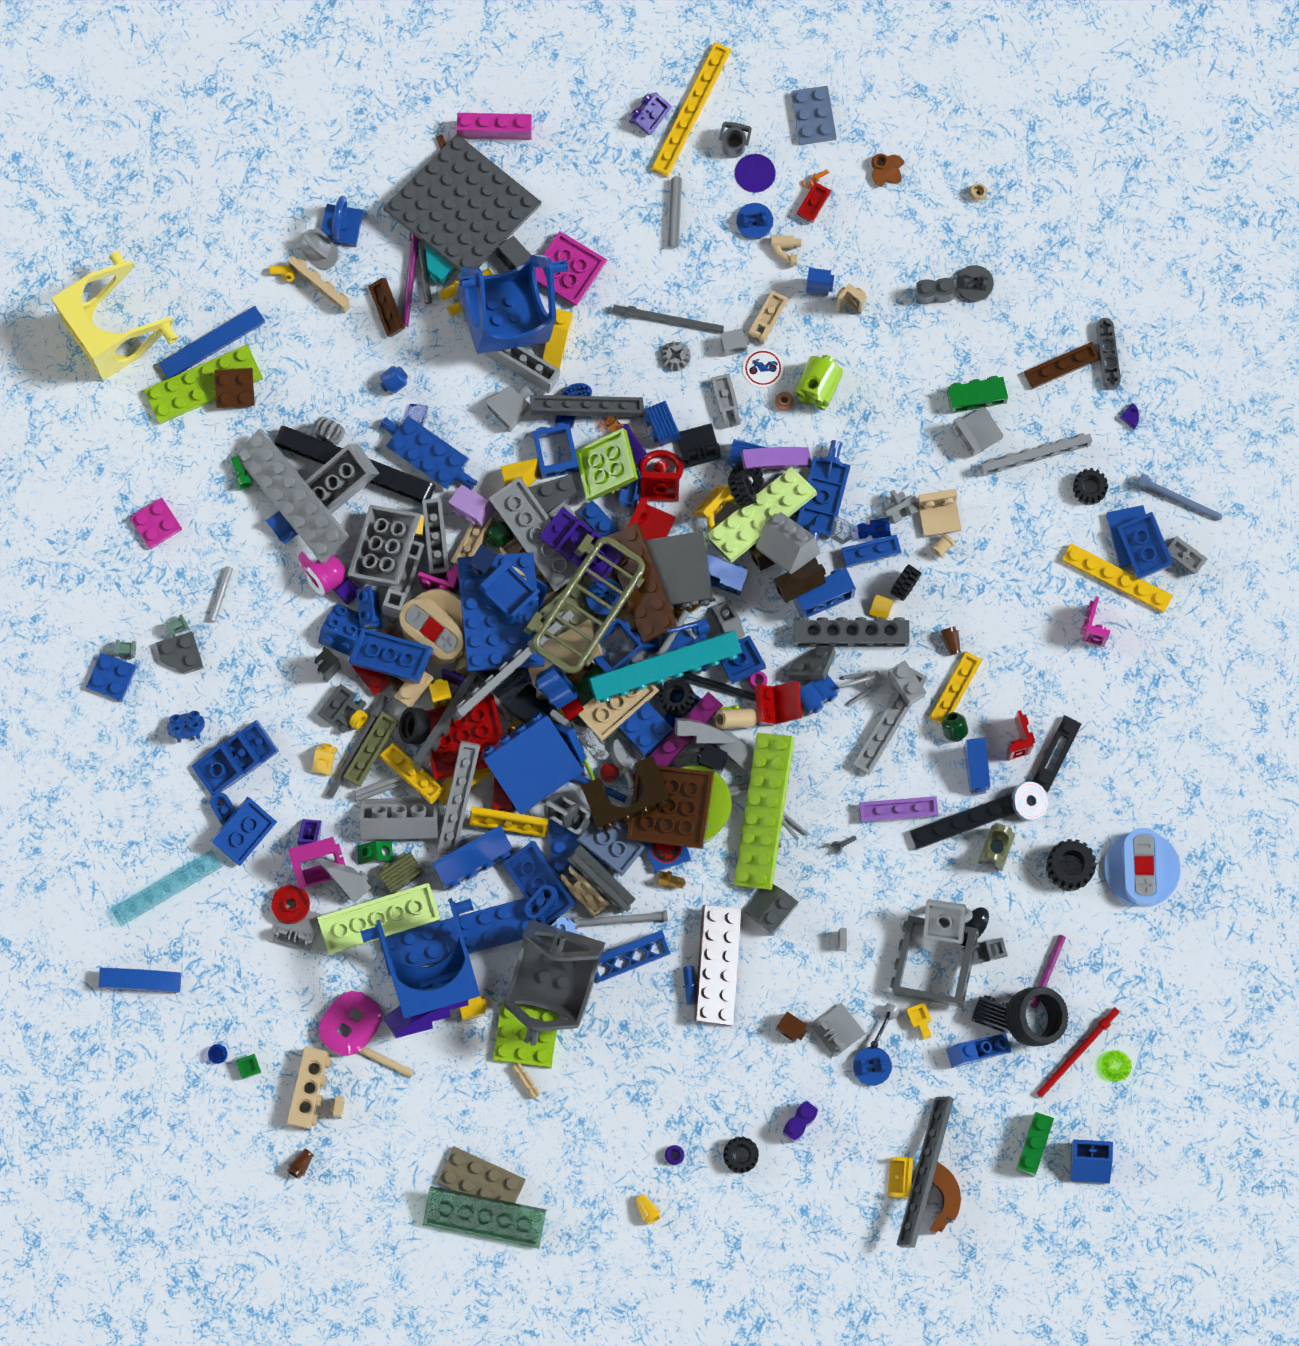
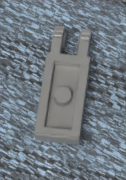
M730 374L712 377L711 382L725 428H728L730 424L726 414L729 412H733L736 425H740L739 408Z

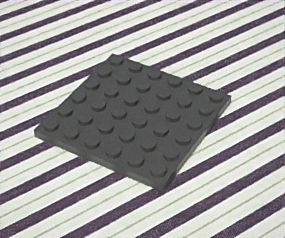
M456 134L384 206L383 210L461 273L463 266L479 268L497 250L498 246L505 242L541 206L542 202L461 136Z

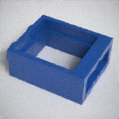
M558 423L551 428L539 427L536 431H532L542 479L579 472L570 424ZM566 433L572 460L545 466L539 438Z
M619 617L611 623L599 644L619 628L636 648L612 668L601 655L594 658V663L603 673L625 666L644 650L641 637L638 634L633 635L630 631L631 626L626 620L621 621Z

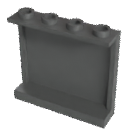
M705 531L646 540L673 611V608L677 607L689 609L695 604L707 606L710 605V602L716 601V598L712 597L706 542L709 541V534Z

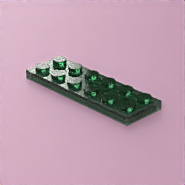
M430 1186L423 1225L539 1249L547 1209Z

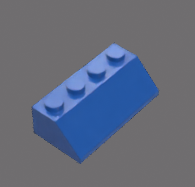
M499 825L432 864L444 888L452 890L461 885L460 882L464 879L470 880L478 875L477 872L484 869L486 871L492 868L494 862L500 859L504 861L511 857L510 853L513 852V848L503 828Z

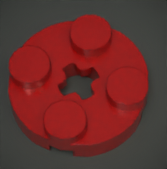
M285 885L275 892L271 908L279 921L286 924H296L305 919L310 911V899L303 888L299 889L297 886ZM288 900L296 901L294 909L286 908Z

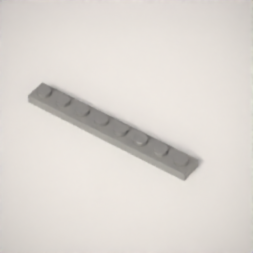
M569 610L566 613L562 611L558 616L570 622L575 615ZM556 618V622L552 626L550 625L547 630L553 635L565 626ZM544 634L540 641L541 647L548 640H550L551 637ZM533 638L527 643L529 647L524 651L520 649L512 656L514 660L510 664L505 662L499 668L500 672L496 676L492 674L484 681L486 685L482 689L477 687L470 694L472 698L468 701L464 699L456 706L458 710L455 715L459 720L536 652L533 648Z

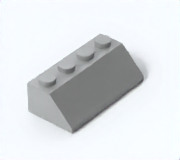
M425 798L362 800L359 817L360 840H429L438 838V799L433 804H430Z

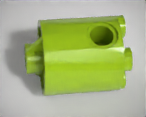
M828 355L809 357L794 391L799 397L798 401L805 405H808V403L813 404L816 408L823 411L829 406L843 375L842 368L835 364L836 360Z

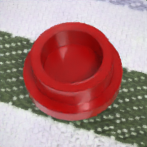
M661 459L654 463V468L651 469L652 472H663L670 468L667 464L669 463L668 460L664 462Z
M606 763L600 769V776L606 782H614L619 777V769L613 763Z

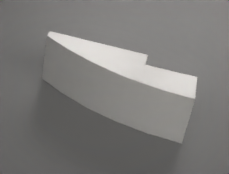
M675 718V734L677 736H694L695 743H735L733 737L710 724L692 719Z

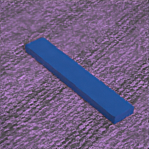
M253 306L163 360L159 365L167 378H172L266 322L256 306Z

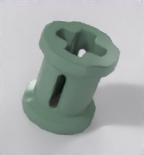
M182 614L171 622H165L172 637H175V634L184 629H190Z
M116 639L115 656L128 655L131 658H135L136 641H132V643L120 642V640Z

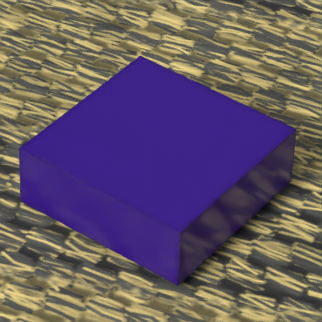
M346 578L333 591L348 605L357 596L356 590L358 588L349 578Z

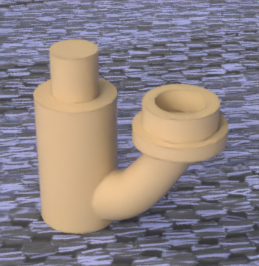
M772 235L771 248L778 257L790 263V267L797 266V255L791 253V256H789L782 249H794V246L801 247L802 239H794V236Z

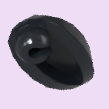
M984 907L973 910L972 919L965 923L967 927L978 929V938L985 931L989 921L988 910ZM964 934L961 946H966L968 934Z

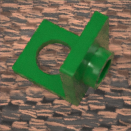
M372 841L357 845L358 864L360 865L374 861H393L391 842ZM383 846H385L388 850L387 857H385L382 853Z

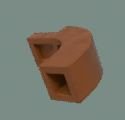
M937 1162L932 1185L940 1191L943 1198V1207L929 1229L934 1234L937 1231L942 1233L948 1224L945 1221L946 1218L952 1223L955 1221L961 1205L960 1188L955 1177L939 1162Z

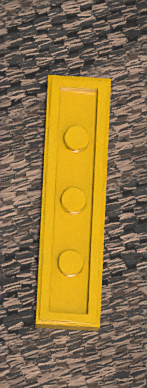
M965 651L929 716L930 719L942 724L945 716L955 711L982 659Z
M394 743L379 754L381 760L430 804H433L445 793V789L423 769L420 772L413 769V760Z
M472 806L468 825L492 829L501 825L504 831L545 837L548 819Z

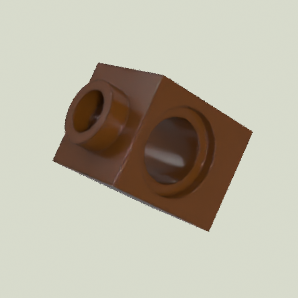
M787 1011L777 1025L776 1031L796 1043L798 1039L801 1041L807 1033V1030H805L807 1024Z

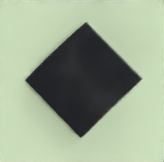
M530 683L505 708L524 724L529 722L530 718L538 712H544L550 717V712L553 709L557 710L555 706L549 704L547 699L536 698V688Z

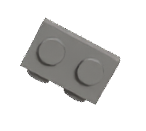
M984 407L963 419L959 416L953 421V432L957 437H960L965 450L970 452L972 457L1003 438V433Z

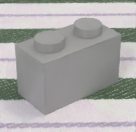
M906 660L889 669L888 677L908 707L925 697V689Z

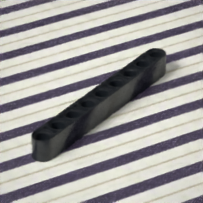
M283 425L280 427L274 440V444L279 448L323 465L343 449ZM369 459L379 472L369 483L422 503V500L431 499L436 488L434 484Z

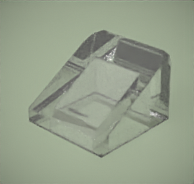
M837 516L834 520L831 539L844 544L853 538L850 522Z

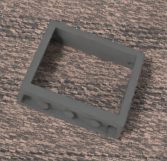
M908 916V920H905L903 924L904 939H900L898 950L901 953L900 957L896 958L894 969L897 971L896 976L891 979L890 988L893 989L892 991L895 995L963 1008L979 936L978 929L964 927V934H968L955 997L901 987L914 924L922 926L925 924V918Z

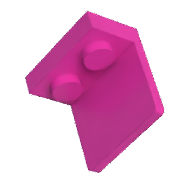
M454 564L452 569L449 568L446 575L447 581L418 572L417 576L422 588L426 590L445 589L457 594L459 579L456 564Z
M1096 596L1094 601L1090 600L1085 616L1088 619L1085 618L1080 634L1083 635L1082 641L1104 647L1109 638L1110 630H1107L1102 625H1092L1099 597Z

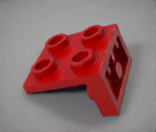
M641 497L627 527L638 523L645 540L667 537L675 521V516L648 505V499Z
M799 681L776 686L755 685L757 721L759 724L773 726L802 718Z
M1021 710L1017 711L1014 718L1021 739L1014 740L1009 745L1006 752L1008 761L1030 754L1034 747V735L1032 732L1029 733L1027 725H1029L1026 714H1022Z

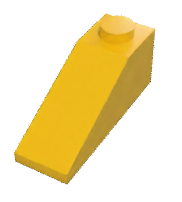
M556 309L555 323L550 340L545 345L543 360L560 369L573 323V313Z

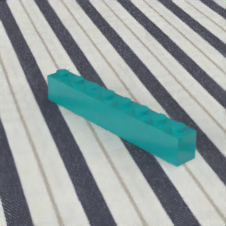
M731 630L587 679L594 700H600V703L611 700L610 696L618 694V697L627 695L629 690L634 688L637 691L645 689L647 684L652 682L655 685L666 682L665 678L670 676L673 679L684 676L683 672L688 670L691 673L702 670L701 666L706 664L711 667L720 664L719 660L725 658L727 661L738 658L737 654L742 653L736 631Z

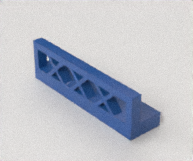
M660 930L602 953L599 966L604 964L611 967L607 975L600 977L597 971L596 979L598 983L671 955L663 931ZM662 942L665 952L660 954L651 952L654 944ZM639 950L647 953L645 959L640 962L633 959L635 952ZM621 957L629 960L627 966L622 969L615 966L617 959Z

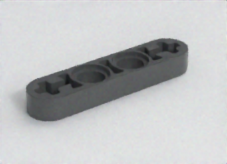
M1101 318L1096 325L1102 380L1106 389L1115 390L1120 385L1121 376L1114 324L1109 318ZM1103 323L1109 326L1106 336H1104V329L1100 328ZM1110 341L1112 348L1104 349L1102 342ZM1108 358L1113 359L1115 365L1107 367L1104 361ZM1110 372H1113V380H1117L1114 385H1111V382H1107L1110 378Z

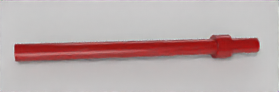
M1116 1007L1105 1018L1102 1017L1097 1022L1098 1025L1036 1092L1040 1098L1050 1090L1103 1030L1106 1031L1111 1026L1110 1023L1120 1013Z

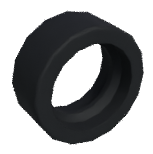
M406 708L400 717V738L407 744H422L429 735V714L422 708Z

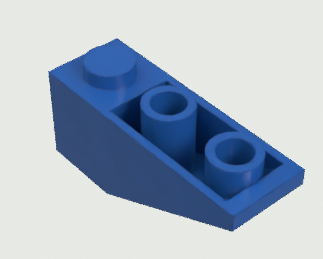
M1006 1033L959 1043L946 1049L951 1068L1012 1052Z

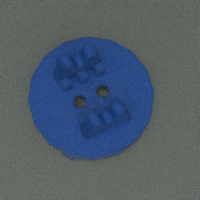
M750 203L740 209L737 214L736 224L743 237L758 239L770 233L773 227V215L767 206L761 203Z
M605 578L606 581H608L609 583L623 591L621 585L618 582L610 578ZM594 581L588 587L589 592L601 600L604 598V602L612 607L620 597L619 593L604 583L599 584L597 581ZM586 594L587 604L593 612L605 616L609 614L611 610Z
M191 711L181 715L174 714L169 717L170 721L167 724V731L170 736L177 739L178 743L182 742L181 739L195 735L196 739H200V732L205 727V721L198 711Z
M867 1047L857 1053L853 1061V1071L860 1083L876 1086L889 1078L892 1071V1062L884 1050L878 1047Z

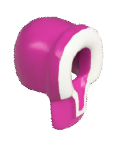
M303 552L298 556L299 565L306 573L309 585L320 595L328 594L329 591L338 587L346 577L345 567L335 555H332L325 563H321L319 560L313 563Z

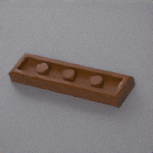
M1090 342L1026 370L1024 375L1033 390L1099 361L1100 357L1093 343Z

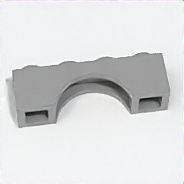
M413 540L399 586H390L382 607V614L399 619L424 553V543Z

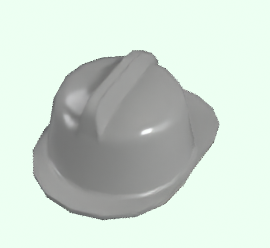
M310 229L302 235L300 242L301 250L315 267L324 270L335 265L338 259V250L323 231Z

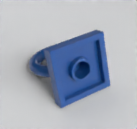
M342 195L338 198L336 205L326 204L321 231L335 244L357 247L364 211L347 207V198Z

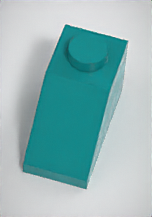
M425 244L429 278L435 284L440 283L443 286L457 269Z

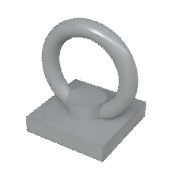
M928 899L926 901L923 938L962 944L965 923L972 919V911L965 904Z

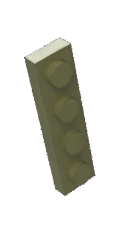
M381 712L344 774L343 778L359 788L362 786L379 754L399 723L397 719Z

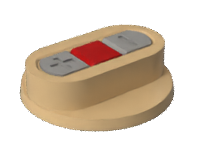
M430 589L420 593L403 605L399 619L404 639L431 646L433 652L428 663L438 665L450 664L463 657L465 653L461 600L457 594L445 589Z

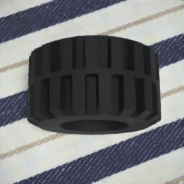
M1067 839V841H1061L1058 845H1055L1049 853L1046 861L1047 876L1053 880L1052 883L1054 885H1059L1060 889L1067 888L1066 891H1071V889L1079 890L1080 887L1086 886L1093 877L1097 865L1095 863L1096 856L1092 854L1093 850L1091 847H1086L1087 844L1085 842L1082 844L1079 843L1080 840L1072 841V839ZM1066 855L1077 857L1082 863L1081 872L1076 875L1065 873L1060 866L1061 858Z

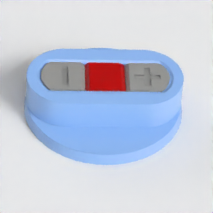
M1138 828L1119 837L1109 847L1104 858L1103 873L1107 886L1119 900L1132 906L1150 907L1165 901L1174 892L1180 879V861L1175 849L1165 838L1148 828Z

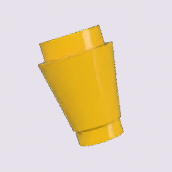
M645 1194L635 1199L643 1222L650 1225L660 1219V1210Z

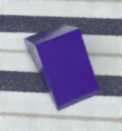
M302 819L297 840L298 846L320 840L322 820Z

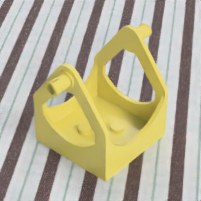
M115 251L109 256L114 266L92 272L52 297L62 322L103 381L143 356L162 335L168 344L174 343L179 338L171 328L174 322L171 317L131 329L126 333L106 332L93 324V315L98 303L103 301L135 266L132 261L126 262L119 251ZM115 275L95 298L83 303V291L86 284ZM153 331V334L132 355L115 354L118 347L126 340Z

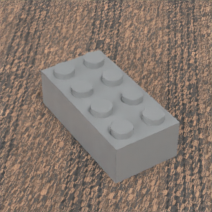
M353 443L345 446L305 482L329 512L333 514L374 479L379 472L358 443Z

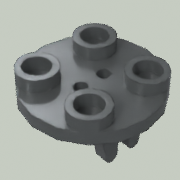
M971 265L959 273L956 284L959 295L962 298L975 302L988 298L992 292L994 281L990 271L979 265Z

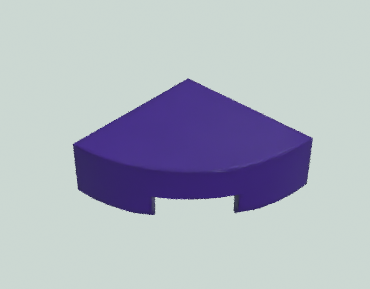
M1134 403L1120 417L1133 430L1136 429L1139 423L1138 408Z

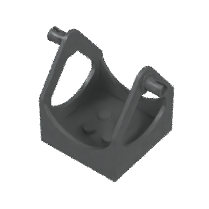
M530 920L523 931L518 961L503 1006L528 1028L524 1042L529 1044V1041H531L530 1045H536L540 1031L575 1029L579 1027L586 1013L605 942ZM516 1004L541 1007L558 1013L568 1020L541 1021L530 1017Z

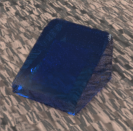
M410 404L407 416L424 426L428 406Z

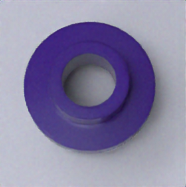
M672 1145L666 1149L665 1159L671 1165H678L684 1159V1151L680 1146ZM677 1152L678 1158L673 1159L671 1153Z

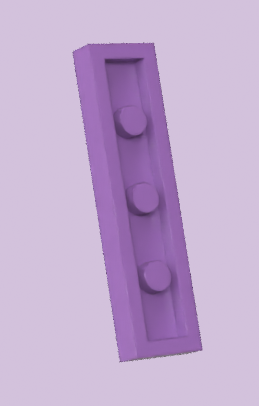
M937 796L859 802L861 823L938 817Z

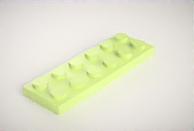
M790 467L756 495V503L739 508L708 533L709 542L732 563L757 543L768 520L780 512L790 517L815 497L817 491L798 472Z
M429 883L317 917L329 955L379 940L377 938L364 943L360 930L375 927V924H377L376 920L380 919L385 937L441 920Z

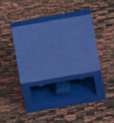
M1074 1139L1071 1142L1070 1182L1110 1184L1113 1142Z

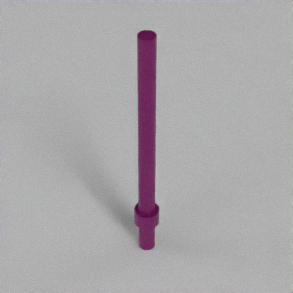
M411 232L402 321L405 327H409L418 242H420V239Z

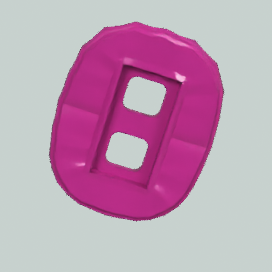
M351 990L343 993L328 1008L319 1023L318 1034L322 1042L332 1051L346 1056L356 1054L367 1045L377 1032L382 1022V1011L378 1003L373 1001L371 997L366 996L363 992ZM355 1008L364 1014L359 1022H355L349 1017V1014ZM341 1024H345L352 1029L348 1037H343L337 1032Z

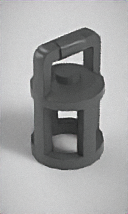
M560 793L550 796L544 806V815L578 836L584 834L593 818L589 810ZM559 798H560V804H559V805L556 804V803H554V801H555L556 799H559ZM566 802L571 805L568 809H565ZM550 808L556 810L554 813L550 814ZM583 812L586 813V816L581 822L578 830H575L574 828L579 824L583 817ZM561 814H563L562 821L557 818Z

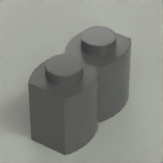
M941 278L936 281L926 279L917 282L915 287L916 303L930 304L934 301L940 303L952 301L955 295L954 279Z

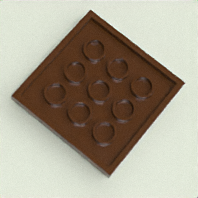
M658 765L672 802H669V805L665 808L650 810L651 813L646 816L640 817L638 815L633 817V820L628 823L626 839L704 849L714 772ZM637 769L631 806L640 799L643 791V784Z

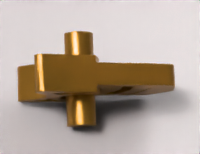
M659 871L657 884L663 885L665 888L669 886L683 888L685 886L684 878L674 876L670 871Z

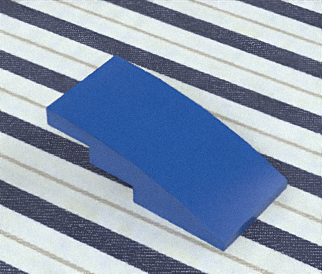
M255 720L241 732H237L224 743L217 745L194 763L192 768L213 796L216 793L223 792L277 754L279 750L260 722Z

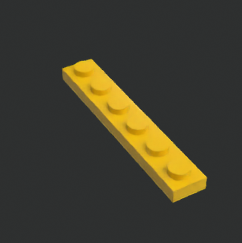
M1072 543L1062 559V562L1162 613L1165 612L1173 597L1172 594L1142 579L1139 580L1133 574Z

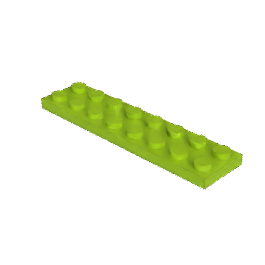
M758 732L756 734L734 880L735 886L772 890L795 740L793 736Z

